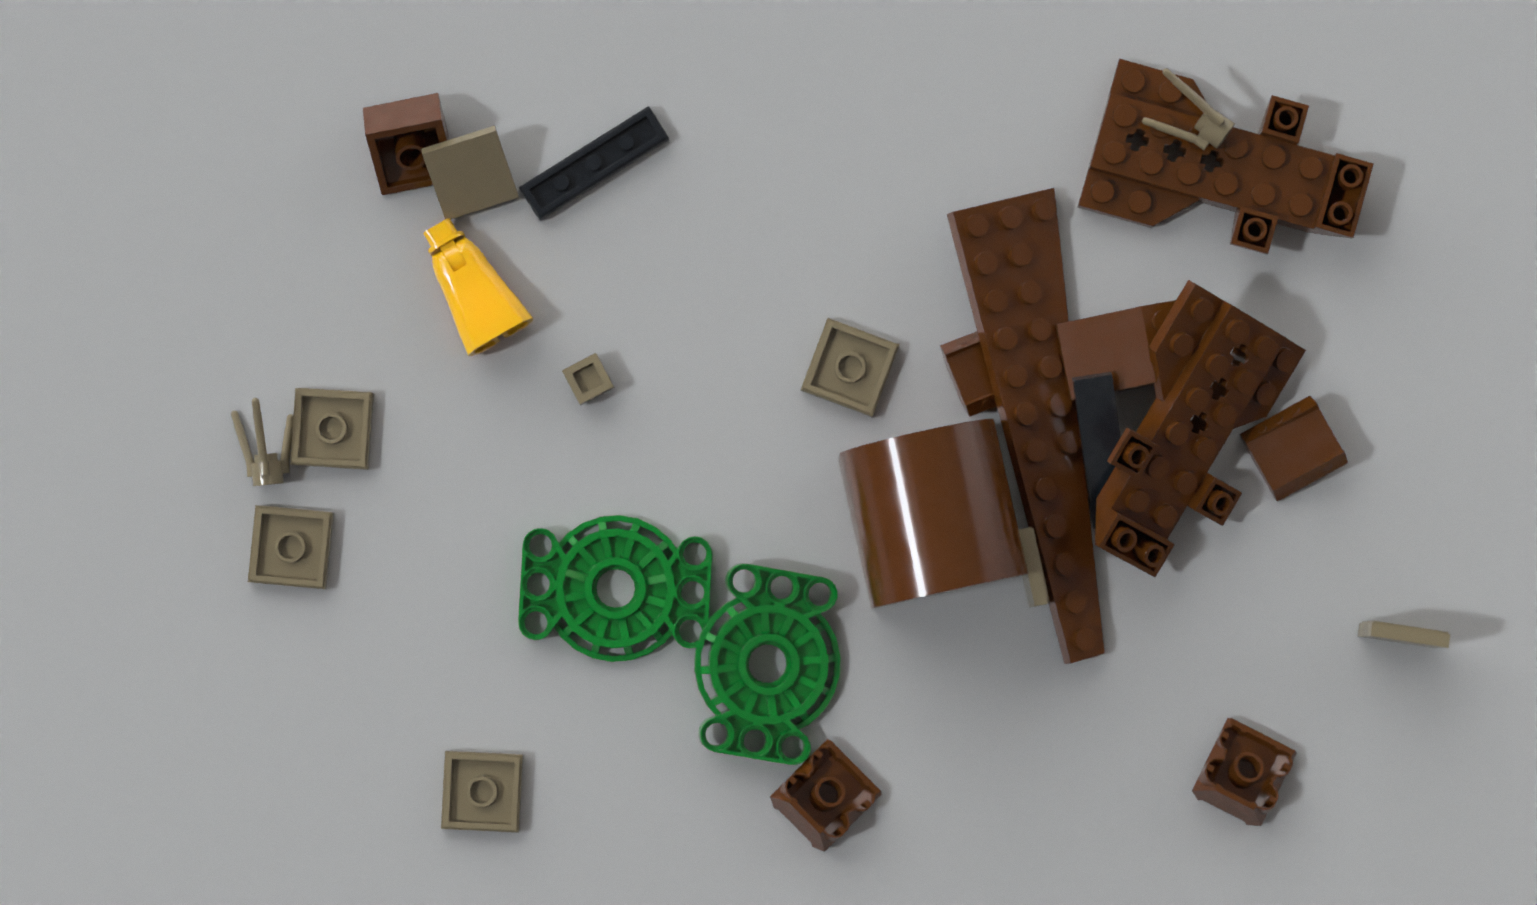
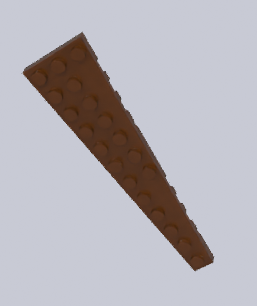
M1050 188L948 213L947 218L1028 527L1034 529L1049 596L1048 604L1064 664H1071L1105 654L1076 404L1075 400H1070L1055 329L1056 324L1069 322L1055 190Z

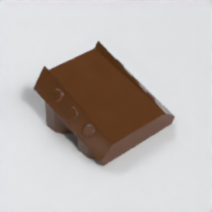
M977 331L940 345L946 367L968 416L971 417L996 407Z
M1311 396L1302 399L1239 434L1277 502L1348 463L1344 450L1334 436L1318 404Z
M1227 718L1192 792L1197 800H1203L1244 821L1246 825L1262 826L1267 813L1275 806L1279 798L1278 791L1285 777L1289 774L1297 753L1288 746L1235 719Z
M827 739L770 796L773 807L778 809L811 842L812 847L825 852L882 795V792L831 740Z

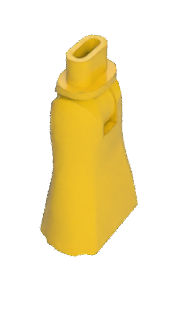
M450 218L443 220L423 233L431 246L428 252L432 256L434 273L448 303L468 356L484 352L500 342L498 336L503 335L507 338L527 327L533 321L531 314L498 275L481 250L465 237L463 231L456 230Z

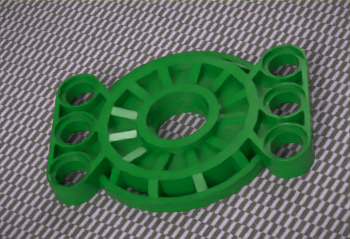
M622 515L602 516L584 522L567 533L560 542L547 529H533L525 536L522 547L519 629L528 639L542 640L549 636L555 628L559 636L576 651L594 659L610 662L629 661L648 655L663 645L672 634L677 643L682 647L696 648L698 640L692 643L685 642L680 636L679 629L682 623L687 620L697 621L703 629L709 620L712 549L706 540L696 536L688 537L676 548L672 541L655 526L638 518ZM621 521L631 523L632 527L630 530L620 528L607 529L606 522ZM598 524L599 531L585 536L580 541L575 538V535L584 529ZM640 527L652 531L663 541L656 545L649 538L639 534ZM536 535H546L552 543L551 551L544 557H537L530 550V542ZM569 542L573 547L566 554L563 547ZM691 543H699L706 550V558L699 565H691L684 559V549ZM668 547L673 553L669 560L663 553ZM618 569L625 571L631 576L634 581L635 591L629 603L622 607L614 608L607 606L600 600L597 593V585L603 574L610 570ZM535 573H542L549 579V589L543 595H533L528 589V579ZM691 581L700 583L704 588V596L696 604L684 601L681 593L683 586ZM532 612H541L547 618V627L540 634H532L526 628V618ZM562 617L568 624L564 630L559 625ZM666 623L669 630L663 636L659 629ZM575 632L582 639L592 643L591 651L578 645L569 636ZM651 636L657 640L647 649L633 653V645L644 642ZM601 646L624 648L625 655L609 656L599 654Z
M746 563L736 564L728 570L725 577L726 587L735 598L726 602L709 618L700 633L695 649L694 673L697 687L706 706L715 714L701 723L698 737L701 744L713 752L788 765H798L808 758L811 751L810 741L800 729L809 725L825 710L834 696L840 677L841 657L837 638L828 621L821 615L822 612L831 609L835 605L838 591L835 584L824 577ZM740 570H748L753 574L754 585L749 591L740 592L733 585V577ZM779 576L787 577L792 584L791 593L783 599L776 598L771 592L772 581ZM816 583L825 584L830 591L829 599L823 605H815L809 598V590ZM742 603L746 608L737 612L733 606ZM727 612L729 618L720 626L715 635L710 633L709 631L716 620ZM815 616L819 622L813 625L809 618ZM823 630H825L830 640L832 654H827L826 644L820 634ZM705 640L711 642L708 652V665L701 666V652ZM762 645L778 647L785 657V670L773 682L758 681L749 670V659L752 652ZM833 662V675L828 688L825 686L828 676V663ZM702 674H709L710 684L716 694L711 699L704 688ZM821 693L825 696L819 706L808 715L807 710L816 702ZM723 703L727 710L720 712L716 706ZM799 716L802 721L793 724L791 720ZM714 723L723 724L727 730L726 740L719 745H712L706 739V730ZM757 729L764 734L765 743L760 750L752 752L746 749L744 737L748 731ZM790 736L799 737L803 743L802 752L795 758H788L782 752V743Z

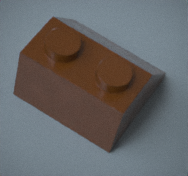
M434 93L364 107L365 136L381 194L387 195L432 186L433 184L421 149L449 140L439 94Z

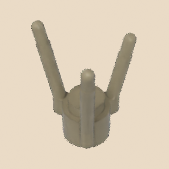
M1168 68L1163 69V75L1204 112L1194 127L1200 133L1195 135L1147 117L1142 119V123L1156 130L1192 142L1202 150H1205L1209 144L1218 149L1235 123L1217 110L1215 111L1202 97Z
M253 398V420L258 455H254V459L239 414L235 410L231 412L234 428L246 462L247 477H252L253 486L284 483L283 474L290 473L289 456L292 442L293 415L289 414L287 416L281 457L278 460L277 453L267 454L260 402L258 398Z

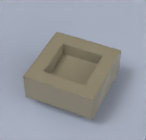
M596 353L562 370L580 406L614 388Z

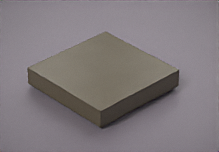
M495 125L421 149L445 219H453L519 198Z
M827 318L800 391L873 417L899 344Z
M295 388L290 465L368 470L374 393Z
M255 505L248 582L326 589L334 513Z
M1031 527L1019 529L1029 573L1022 576L1029 608L1048 604L1049 596L1034 529Z
M1362 621V623H1359L1357 636L1430 648H1449L1450 634L1445 631L1380 621Z
M445 751L441 829L519 833L523 754Z

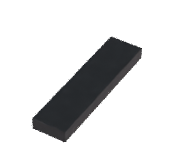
M648 106L526 182L519 189L539 221L666 143L669 141V137Z
M1111 372L1072 378L1093 529H1096V499L1115 468L1107 460L1121 438Z

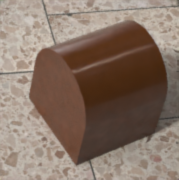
M994 419L975 420L914 432L858 446L839 454L838 461L871 609L1029 574Z

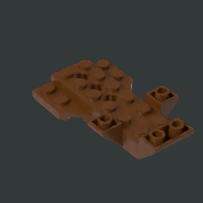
M1119 59L1077 207L1152 228L1197 202L1235 212L1230 245L1268 255L1276 224L1307 233L1353 239L1374 163L1338 153L1331 155L1297 145L1300 141L1309 105L1273 95L1270 97L1257 134L1233 127L1218 149L1209 144L1205 150H1202L1192 142L1144 125L1142 119L1147 117L1198 135L1200 132L1194 127L1204 112L1163 75L1162 70ZM1176 75L1204 99L1194 79ZM1135 133L1143 136L1141 140L1146 141V146H1141L1138 151H1133L1130 149L1132 143H1127L1126 137L1132 138ZM1171 144L1178 145V151L1183 152V157L1178 156L1174 162L1168 160L1169 154L1163 152V149L1169 148ZM1209 154L1216 156L1215 161L1220 163V167H1215L1212 172L1206 171L1204 169L1206 164L1201 163V158H1207Z
M1190 280L1185 284L1148 347L1150 362L1155 366L1157 382L1154 383L1156 399L1137 431L1128 427L1125 429L1107 460L1115 468L1096 499L1095 545L1153 577L1157 576L1175 545L1168 538L1187 506L1219 525H1224L1242 492L1208 473V470L1233 429L1267 417L1306 351L1283 335Z

